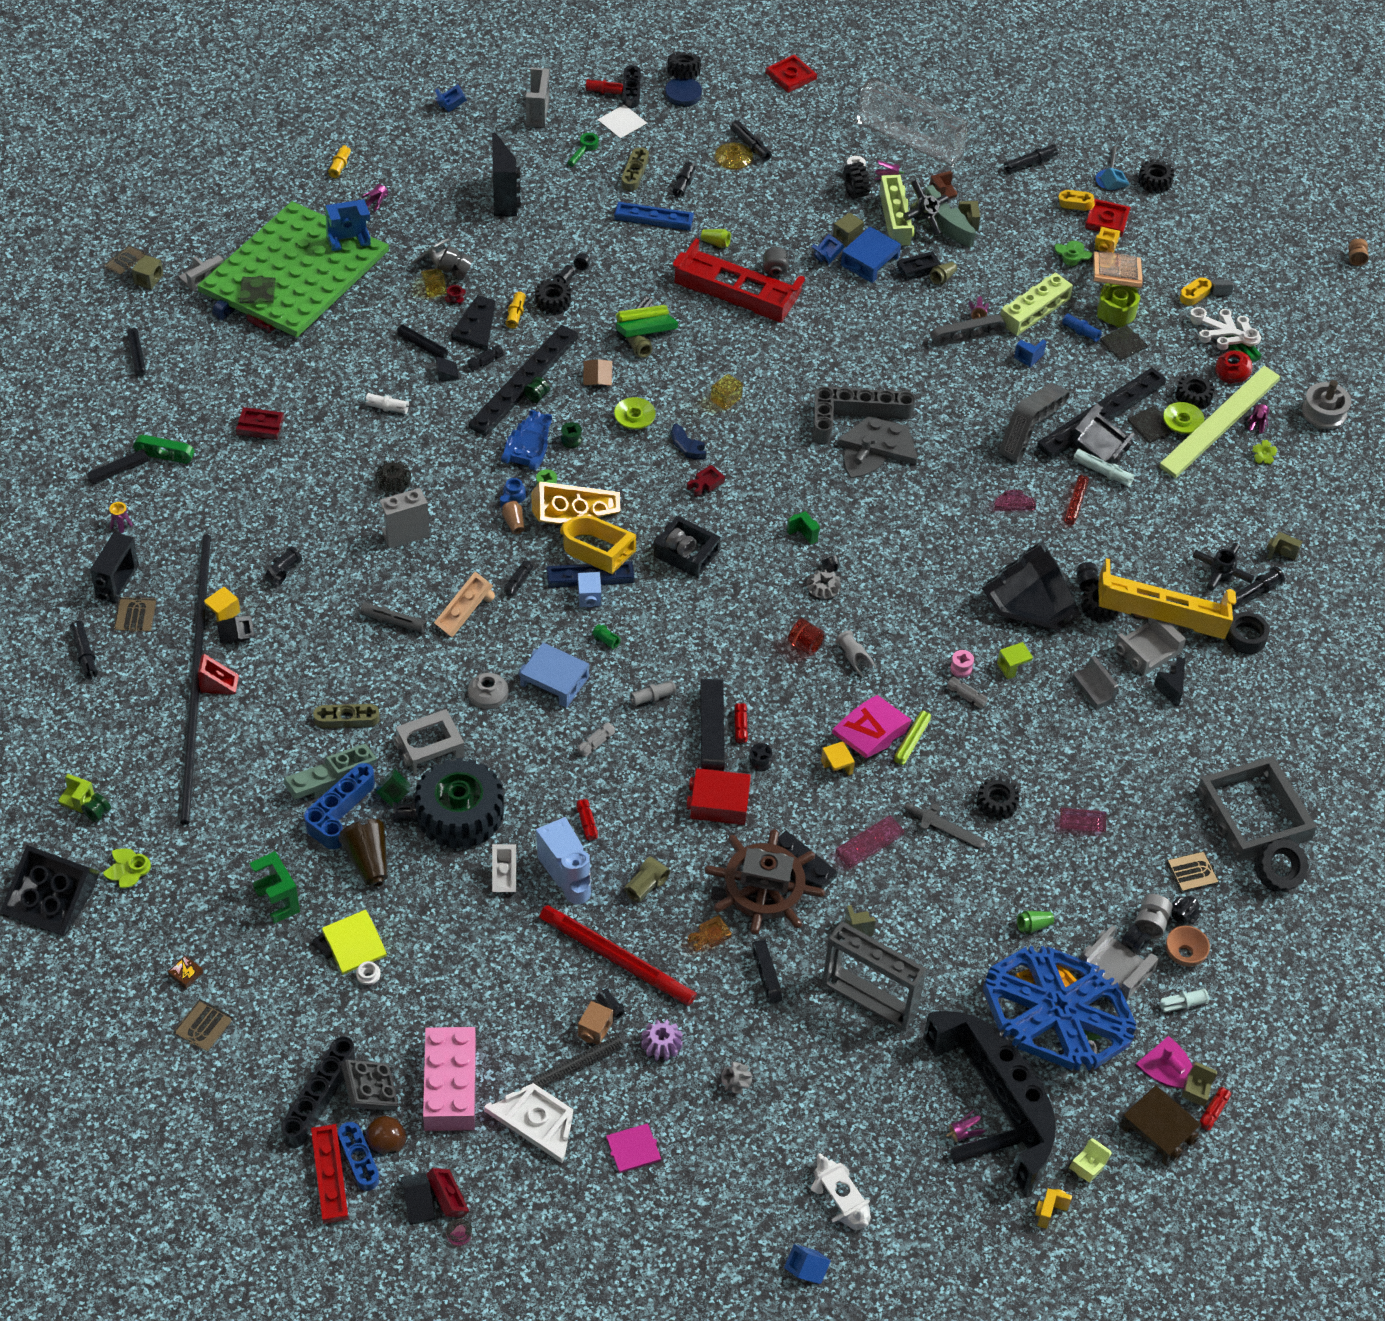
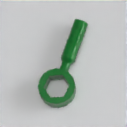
M584 133L581 135V148L568 160L569 166L573 167L583 156L585 150L593 151L598 148L599 138L596 134Z

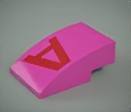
M876 695L849 713L833 728L831 733L863 757L868 758L890 747L894 739L904 735L912 720L879 695Z

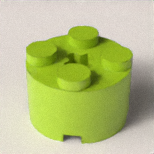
M1106 283L1101 289L1097 306V317L1109 324L1115 325L1117 328H1124L1126 324L1131 323L1136 317L1140 301L1138 289L1136 287Z

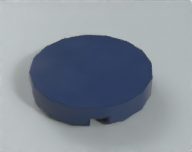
M680 77L667 83L665 96L670 103L680 106V104L691 106L700 101L702 87L696 80L692 78L679 79Z

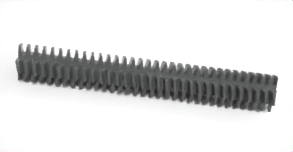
M619 1035L614 1036L571 1059L563 1061L558 1066L555 1065V1067L533 1076L532 1082L543 1089V1085L544 1087H546L545 1084L549 1086L548 1082L551 1085V1081L553 1083L554 1080L557 1082L556 1078L558 1080L559 1077L562 1079V1075L565 1078L564 1074L566 1076L567 1073L570 1075V1071L573 1074L572 1070L576 1072L575 1069L578 1071V1067L581 1070L580 1066L584 1068L583 1065L586 1067V1063L589 1066V1062L590 1064H592L591 1061L595 1063L594 1059L597 1062V1058L598 1060H600L599 1057L603 1059L602 1055L605 1058V1054L607 1056V1053L611 1055L610 1051L612 1054L613 1050L616 1052L615 1049L619 1051L618 1047L621 1050V1046L623 1047L622 1040Z

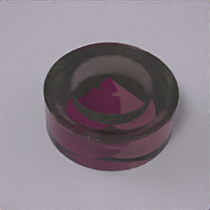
M461 1218L452 1220L446 1228L448 1241L454 1246L466 1245L472 1238L471 1224Z

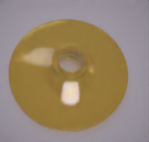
M731 142L718 147L715 152V159L724 168L738 170L751 164L753 153L746 145Z

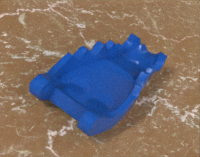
M530 410L528 418L523 420L521 424L519 423L517 430H513L511 435L508 436L504 453L501 457L502 463L514 462L529 466V469L535 471L542 464L547 451L552 415Z

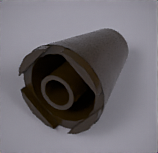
M367 819L368 824L361 825L360 821L346 826L339 832L340 836L338 837L364 883L375 888L382 886L388 878L385 827L383 821L379 819Z

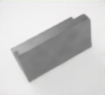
M1091 656L1088 667L1073 673L1072 680L1092 706L1098 710L1115 702L1119 686L1096 656Z

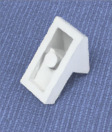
M492 844V892H516V844Z

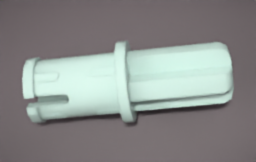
M1204 988L1188 993L1182 991L1180 995L1162 998L1160 1000V1007L1165 1013L1179 1009L1186 1011L1192 1006L1208 1004L1209 996Z

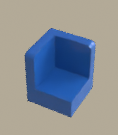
M1043 339L1034 346L1031 343L1020 340L1016 344L1014 358L1031 367L1044 355L1047 341Z
M794 1244L784 1268L797 1278L821 1284L831 1260L817 1250Z

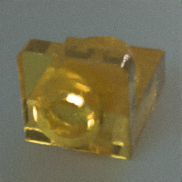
M440 269L420 271L428 297L446 294L444 274Z

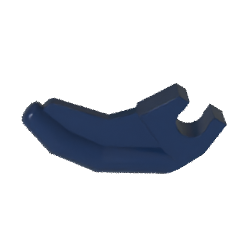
M674 424L670 433L673 444L682 454L691 459H706V451H700L705 449V443L688 438L683 427L679 426V424Z

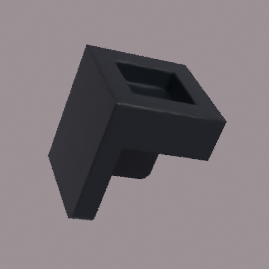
M251 616L233 617L217 622L221 643L255 638Z

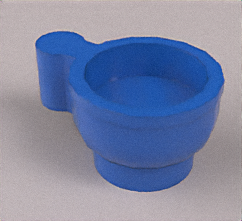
M510 478L506 481L503 487V496L500 497L501 508L508 502L516 501L521 503L525 500L526 489L520 479Z

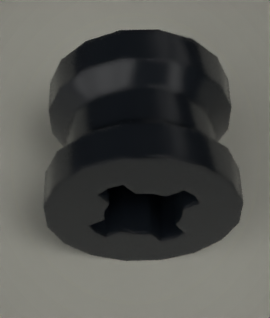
M757 743L751 747L750 765L756 771H766L772 766L773 752L769 745Z
M1133 925L1124 935L1121 944L1131 947L1133 952L1138 955L1148 944L1151 935L1142 933L1137 925Z

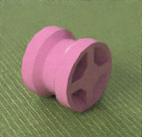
M966 650L956 651L952 656L951 673L958 678L968 677L972 673L973 655Z

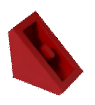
M206 654L201 655L198 670L201 693L235 694L239 675Z

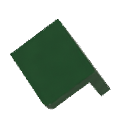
M393 769L378 783L376 793L393 808V802L398 803L409 793L410 783L396 769Z

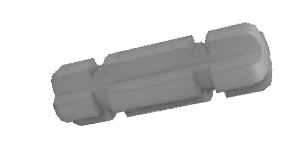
M955 677L949 680L947 684L948 689L953 692L957 691L956 694L971 703L975 702L974 705L979 708H983L988 700L986 696L981 693L977 694L978 691L965 683L961 684V681Z
M609 722L601 726V729H598L586 739L587 742L583 741L578 745L577 751L583 757L588 756L592 752L591 749L595 750L607 740L606 737L609 738L615 733L614 726Z

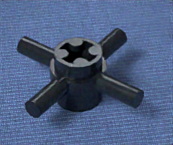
M918 179L910 182L918 199L911 204L910 211L903 214V218L906 221L912 218L917 221L925 219L928 221L934 236L940 234L941 231L934 216L939 211V206L948 202L947 195L939 198L931 195L925 196Z
M1233 543L1230 549L1219 550L1215 557L1195 550L1192 557L1210 565L1212 578L1206 586L1208 590L1213 591L1219 581H1228L1232 576L1252 584L1255 576L1237 568L1236 554L1240 549L1238 543Z

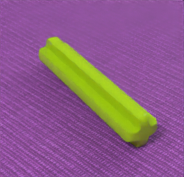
M666 305L619 311L616 314L617 322L667 315L669 310Z
M925 711L919 713L894 755L896 763L900 765L906 763L931 720L930 713Z

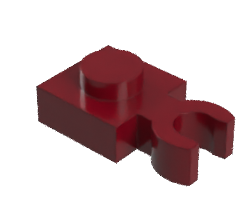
M709 465L698 472L695 479L688 481L687 490L696 488L694 496L698 497L702 494V490L706 489L710 492L723 484L725 476L713 465Z

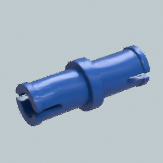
M1069 313L1062 320V325L1075 330L1076 334L1084 335L1095 342L1102 335V330L1089 325L1086 320L1081 321Z

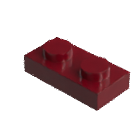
M431 1168L426 1173V1176L445 1216L464 1217L470 1211L450 1169Z

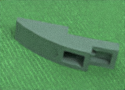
M933 185L926 187L925 196L941 197V193ZM944 203L940 205L939 211L934 216L940 231L960 244L973 247L976 232L974 227L968 223L965 215L958 208L951 209L949 204Z
M365 743L326 757L324 764L284 778L283 784L294 799L309 794L316 798L324 795L356 765L367 763L372 766L377 762V758Z

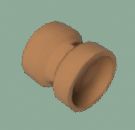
M1360 238L1352 240L1348 245L1349 262L1354 266H1362L1369 260L1368 243Z

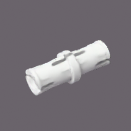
M368 393L366 396V400H368L365 402L366 406L381 408L385 412L389 410L403 414L408 412L409 407L406 406H409V401L393 399L389 395L384 397Z

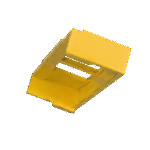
M1105 559L1099 574V607L1130 615L1133 613L1187 627L1198 633L1221 639L1226 638L1233 622L1232 605L1236 604V593L1234 590H1226L1221 603H1216L1111 575L1110 559ZM1137 592L1149 594V595H1152V596H1156V597H1158V598L1151 597V596H1147V595H1143V594H1140V593H1137ZM1166 599L1171 600V601H1175V602H1179V603H1183V604H1187V606L1181 605V604H1178V603H1174V602H1170V601H1166Z

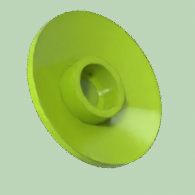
M638 397L626 398L620 401L614 410L616 421L629 429H642L649 426L654 421L656 415L654 406L649 401Z
M1177 402L1165 409L1163 420L1171 430L1181 434H1191L1204 422V415L1199 408L1190 403Z

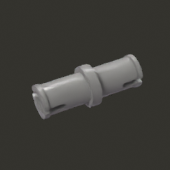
M672 680L658 685H648L645 689L630 693L631 703L637 706L649 701L656 702L659 698L676 694V686Z

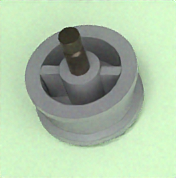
M1331 380L1330 383H1316L1306 393V400L1302 406L1303 416L1317 429L1337 428L1347 418V411L1351 406V397L1344 388L1338 385L1336 380Z

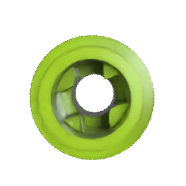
M703 229L701 241L720 248L728 247L731 241V232L726 229Z

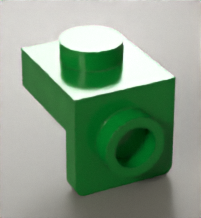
M806 511L795 514L788 519L787 533L789 535L800 531L810 545L818 542L819 524Z

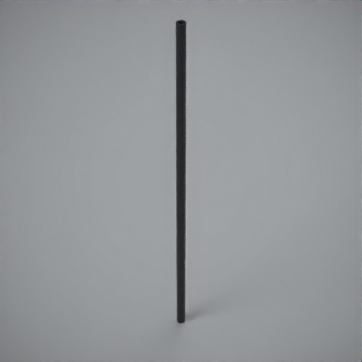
M208 534L202 536L180 817L182 825L190 823L200 692L198 670L203 652L206 612L204 600L207 599L211 536Z

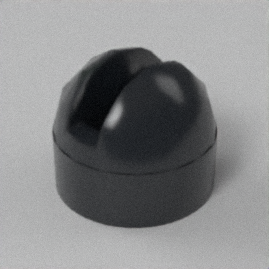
M579 253L576 255L573 264L579 270H586L590 264V257L586 253Z
M837 555L821 561L824 569L829 573L839 569L840 562Z

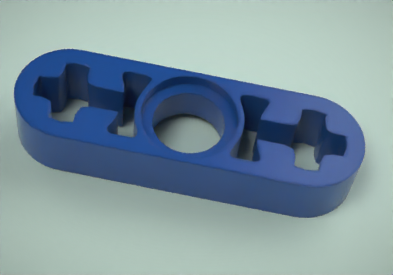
M346 1122L338 1130L340 1145L357 1186L365 1191L373 1190L379 1184L378 1169L360 1127L354 1122ZM347 1132L354 1134L355 1144L351 1145L349 1137L346 1136ZM362 1151L366 1154V1157L362 1161H354L351 1158L352 1154ZM365 1167L368 1175L371 1176L370 1181H367L363 1176L362 1169Z

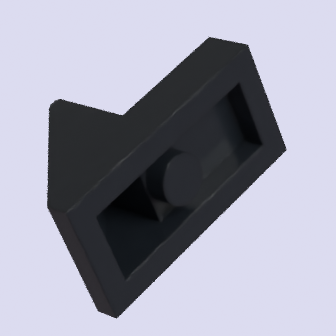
M1177 657L1175 665H1170L1169 673L1158 672L1154 682L1155 687L1174 706H1179L1182 698L1186 658Z

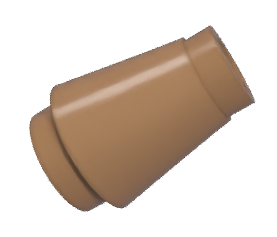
M516 501L504 504L502 515L512 533H522L525 530L522 506Z

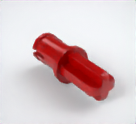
M587 79L586 91L602 92V94H622L623 84L606 82V79L603 81Z

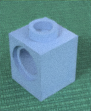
M600 572L578 573L579 607L601 606Z

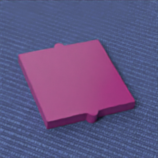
M648 1123L606 1135L611 1150L610 1157L614 1158L619 1174L661 1161L656 1146L657 1139L653 1138Z

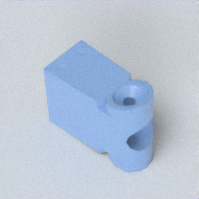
M566 817L536 829L538 859L557 886L563 889L564 897L573 904H583L588 901L591 896L590 857L588 853L583 851V846Z

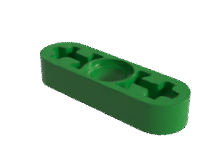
M143 434L138 435L133 444L136 452L144 450L147 456L184 464L190 463L195 453L193 447L189 444Z

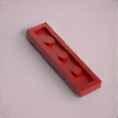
M332 1124L311 1128L323 1224L349 1220L337 1126Z

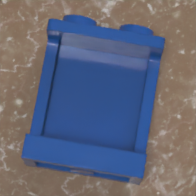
M868 227L842 251L841 266L873 283L877 279L878 270L891 258L897 260L900 257L901 243L872 227Z

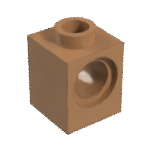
M591 1001L578 1023V1036L587 1043L601 1044L613 1023V1010Z

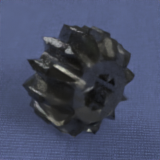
M393 459L391 463L384 461L383 466H378L375 475V481L379 490H384L385 494L392 492L394 495L396 492L403 493L404 489H409L412 480L408 465H403L401 461L395 463Z

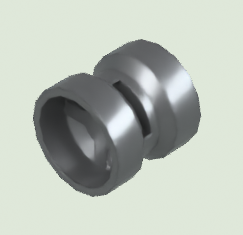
M676 528L669 534L666 546L672 550L676 549L677 553L685 558L694 550L696 540L691 536H686L684 531Z

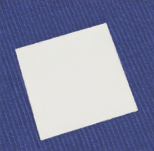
M625 105L597 119L620 138L647 124L646 121Z

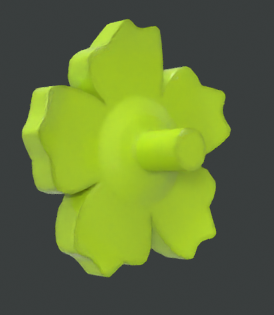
M1262 440L1261 444L1258 443L1253 446L1252 452L1257 453L1254 455L1255 462L1258 464L1264 461V464L1274 462L1272 456H1276L1278 451L1276 446L1270 447L1271 443L1268 440Z

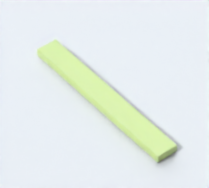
M1263 366L1160 463V468L1176 479L1280 380V376L1266 366Z

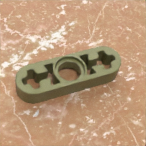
M639 147L632 151L622 175L621 186L624 190L634 191L638 188L649 162V152L647 149ZM631 168H639L640 170L633 171Z
M373 704L321 705L315 708L313 712L314 723L320 728L372 727L380 721L379 709ZM343 713H351L353 715L350 719H342L340 717Z

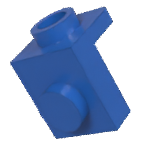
M458 84L443 94L438 88L435 89L437 94L435 99L441 108L444 106L448 112L467 101Z
M828 234L818 246L813 244L811 248L814 251L813 256L818 261H825L830 265L844 249V245Z

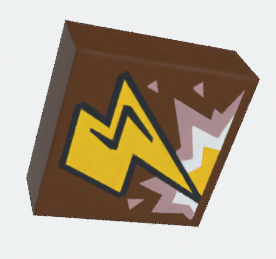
M183 956L168 971V975L186 989L203 974V968L187 956Z

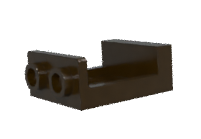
M1155 1085L1123 1115L1119 1127L1126 1133L1131 1129L1138 1133L1163 1155L1161 1163L1166 1166L1171 1160L1176 1162L1184 1153L1183 1149L1187 1145L1191 1147L1197 1142L1200 1137L1198 1132L1201 1123Z

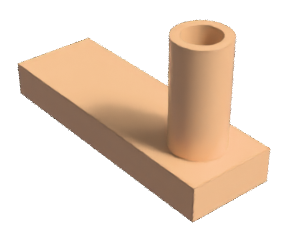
M474 572L434 623L453 637L482 600L491 602L494 599L495 593L491 590L493 585L477 572Z

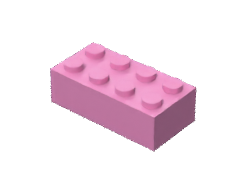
M475 1027L425 1028L424 1131L475 1130Z

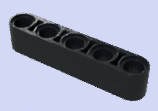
M701 679V769L724 771L723 679Z
M338 1037L332 1042L283 1120L281 1131L283 1142L287 1147L292 1149L299 1148L305 1143L311 1133V1128L316 1125L344 1080L341 1064L345 1060H355L354 1043L349 1037ZM341 1051H348V1052L345 1053V1054H340V1053H339V1052H341ZM331 1070L336 1071V1072L331 1073V1074L327 1073L328 1071H331ZM317 1090H322V1091H323L322 1093H319V1094L314 1093V1092L317 1091ZM305 1110L311 1111L308 1114H302ZM294 1130L298 1131L296 1134H288Z

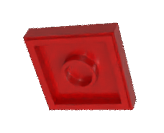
M795 54L767 67L765 73L787 93L817 79V74Z
M1094 199L1095 205L1089 211L1085 228L1099 232L1101 227L1120 231V237H1122L1131 207Z

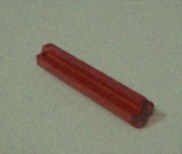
M1079 475L1065 518L1066 524H1076L1088 485V476Z

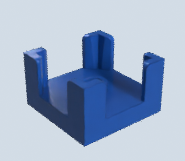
M364 199L325 205L326 237L332 251L341 250L338 239L357 237L361 246L371 245V238L366 227V220L370 221V213Z

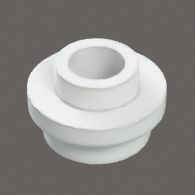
M370 961L363 962L356 971L357 980L363 985L375 984L381 975L379 967Z

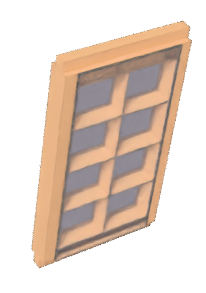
M1094 251L1093 280L1094 282L1141 288L1143 281L1141 258L1132 255Z

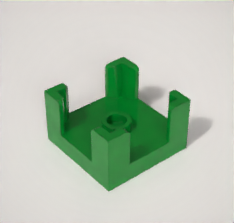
M276 851L249 863L250 869L253 872L269 867L270 875L253 882V889L257 896L261 897L267 894L271 904L280 900L285 904V907L270 913V918L274 924L300 912L297 886Z

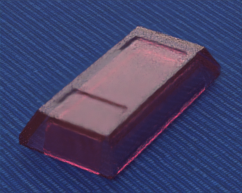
M1060 807V828L1106 832V811Z

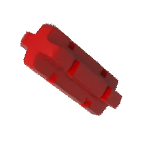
M737 703L734 709L735 741L737 743H746L748 738L747 705L745 703Z
M587 799L578 800L576 807L580 814L579 817L585 831V837L588 841L596 840L598 838V831L595 827L592 811L589 808V801Z
M1224 1087L1218 1089L1215 1097H1213L1200 1119L1201 1128L1207 1131L1211 1130L1231 1096L1229 1090H1226Z

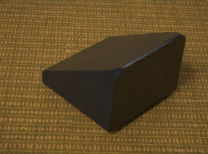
M436 357L438 381L459 379L456 362Z

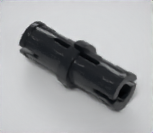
M692 162L685 163L681 173L676 178L677 182L672 192L677 197H683L687 186L692 182V175L696 169Z

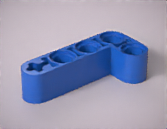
M360 763L356 765L305 811L304 819L307 833L326 848L338 849L342 846L338 836H340L339 832L343 827L339 820L373 790L375 786L374 770L370 764Z

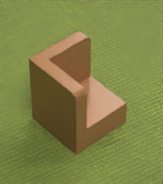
M600 359L583 361V384L612 385V361Z

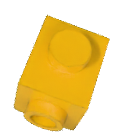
M1101 227L1099 235H1096L1095 250L1114 254L1120 237V231Z
M1048 1188L1044 1202L1038 1201L1035 1215L1039 1216L1037 1226L1047 1229L1053 1207L1068 1211L1072 1196L1066 1194L1063 1190Z

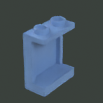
M542 643L538 649L532 652L529 662L521 667L519 671L520 685L525 687L529 682L559 696V705L567 708L589 678V663L546 643Z

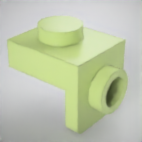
M1091 1138L1084 1150L1071 1162L1069 1168L1080 1178L1090 1183L1103 1170L1112 1152Z

